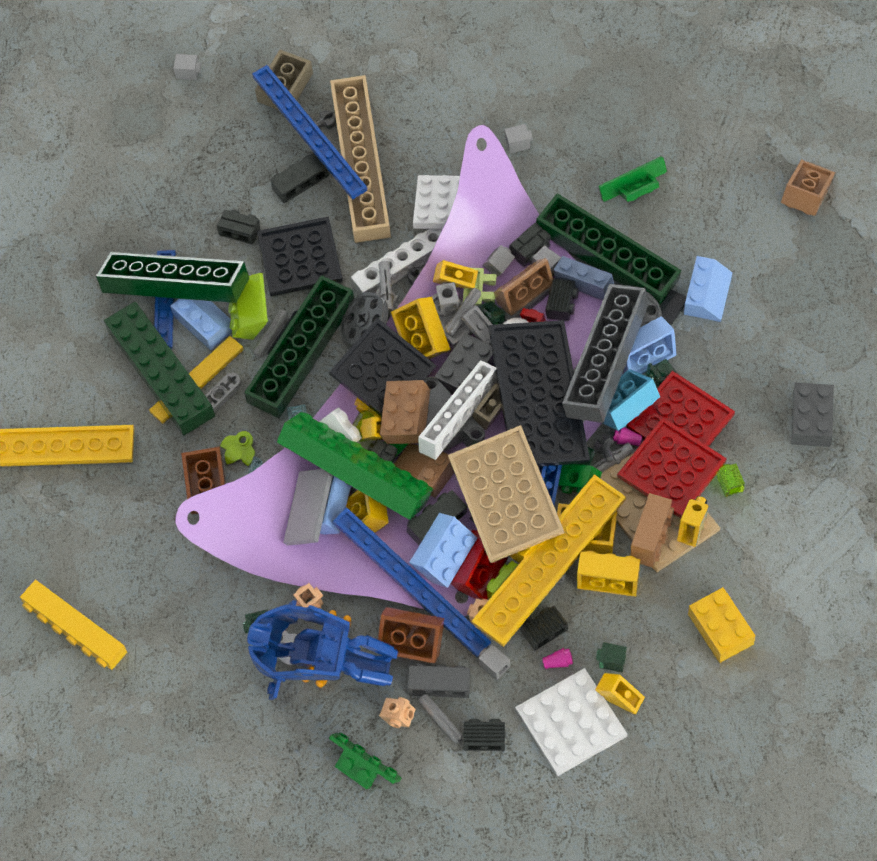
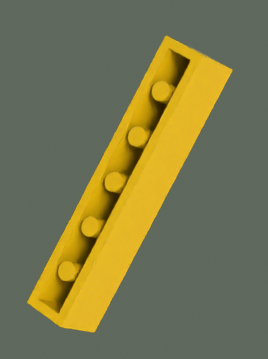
M36 579L20 596L23 602L22 607L26 611L36 613V617L42 623L46 624L48 622L52 625L51 628L57 634L63 633L67 636L66 640L73 646L79 645L81 651L88 657L91 655L95 657V661L101 667L105 668L107 666L112 670L127 653L125 646Z

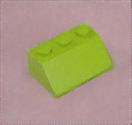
M263 273L250 275L237 303H229L230 329L234 338L254 340L268 322Z

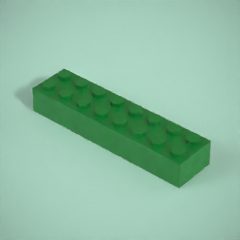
M300 412L285 422L277 440V443L409 520L425 508L433 490L427 482L418 480L411 476V473L399 469L394 463L380 458L377 453L363 448L358 442L349 440L340 432H335L327 424L313 419L308 413Z

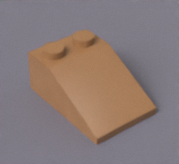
M801 159L786 185L781 203L787 207L801 210L805 214L815 216L836 172Z
M408 444L394 463L399 469L411 473V476L427 482L433 488L430 496L435 499L455 473L448 454L442 452L435 460L420 453L419 445Z

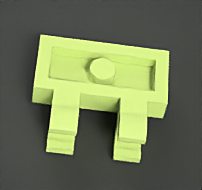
M472 268L478 270L475 288L481 291V296L475 305L481 306L482 301L495 303L494 292H482L483 283L491 286L496 285L497 274H484V268ZM464 288L463 302L472 289Z

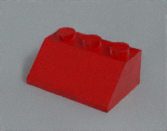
M472 530L471 532L477 537V540L450 584L458 591L474 599H488L487 585L493 578L496 579L498 577L499 571L504 566L508 556L490 563L478 530Z

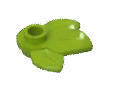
M241 431L237 435H229L223 439L220 446L226 449V464H233L240 459L247 466L252 463L255 457V450L252 447L253 436L249 432ZM243 437H246L245 443H241Z

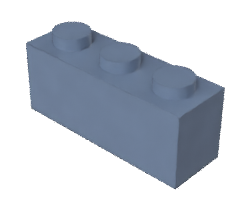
M564 256L561 257L554 268L555 279L574 280L575 286L580 292L601 300L604 299L609 284H614L612 274Z

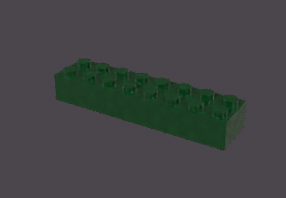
M558 193L536 218V223L550 234L551 241L594 268L612 274L613 279L623 286L645 288L646 292L656 299L659 306L679 281L682 270Z
M110 252L96 278L102 293L237 303L249 280V275L244 261Z
M322 275L319 277L245 390L244 394L248 404L277 418L281 417L341 324L348 306L355 299L352 289Z
M136 301L104 319L109 334L183 436L215 417L211 403Z

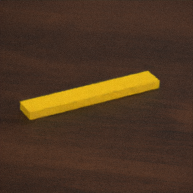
M229 336L189 373L200 390L244 350L243 346ZM159 401L149 409L150 413L162 424L170 418Z

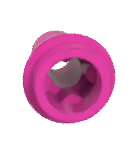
M624 427L619 431L615 430L613 439L617 444L625 445L629 443L630 445L640 446L642 436Z
M562 648L546 657H542L545 669L569 667V665L573 664L569 648Z

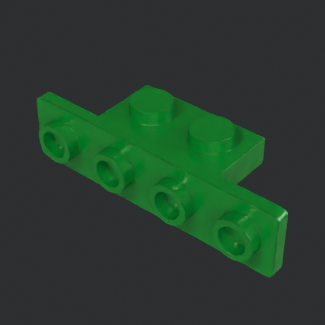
M660 156L599 185L601 199L605 202L620 195L627 202H630L659 188V182L655 178L667 172L664 158Z
M340 732L330 735L329 739L344 749L334 767L366 790L370 789L378 774L392 784L398 783L402 779L397 775L398 772L395 769L383 765L378 757L370 756L361 745L353 744L349 741L347 735Z

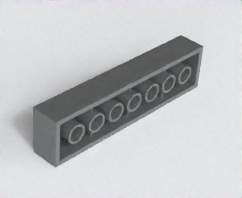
M609 284L562 403L567 418L604 423L649 304L645 288Z

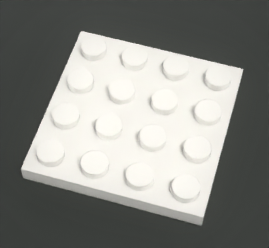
M418 175L413 228H444L458 191L460 176Z
M585 668L515 707L516 712L557 776L627 737L625 729L604 697L595 690L597 686Z

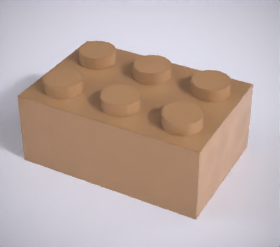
M423 380L386 381L380 436L387 444L419 443L418 437L426 428L430 388Z
M651 493L648 495L631 544V556L640 559V564L653 568L655 561L659 562L662 544L665 545L667 530L668 527H671L674 518V508L672 507L671 499Z

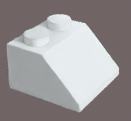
M339 407L319 421L327 424L335 432L344 434L351 441L358 442L362 439L359 430L350 423L347 414Z

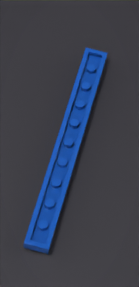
M266 65L252 73L254 80L353 200L368 191L364 182L269 66Z
M347 507L333 520L332 523L429 614L444 618L443 627L473 655L478 658L480 652L491 644V641Z

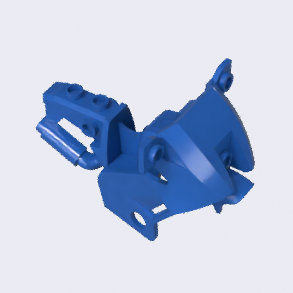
M293 600L286 605L258 616L249 628L247 642L253 645L248 646L251 660L260 673L274 679L273 682L269 683L267 694H270L269 700L277 698L280 683L285 682L286 679L339 680L340 673L343 672L356 679L357 682L379 686H390L392 684L393 676L389 675L390 661L397 659L398 651L393 646L369 635H360L354 639L348 638L350 622L315 606L309 605L307 608L296 606L297 601ZM298 618L323 625L322 631L308 628L301 631L295 636L294 643H280L282 633L288 628L289 624L297 623ZM359 646H362L382 656H376L373 654L360 651L361 648ZM277 657H291L290 664L302 667L314 666V670L296 669L294 671L276 672Z

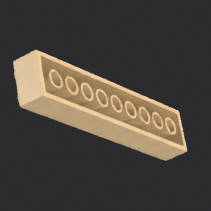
M366 76L330 80L341 156L364 182L368 190L353 200L348 195L354 241L358 243L391 238Z

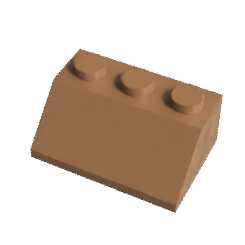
M543 258L535 261L494 292L497 304L510 316L551 287L553 277L548 260Z

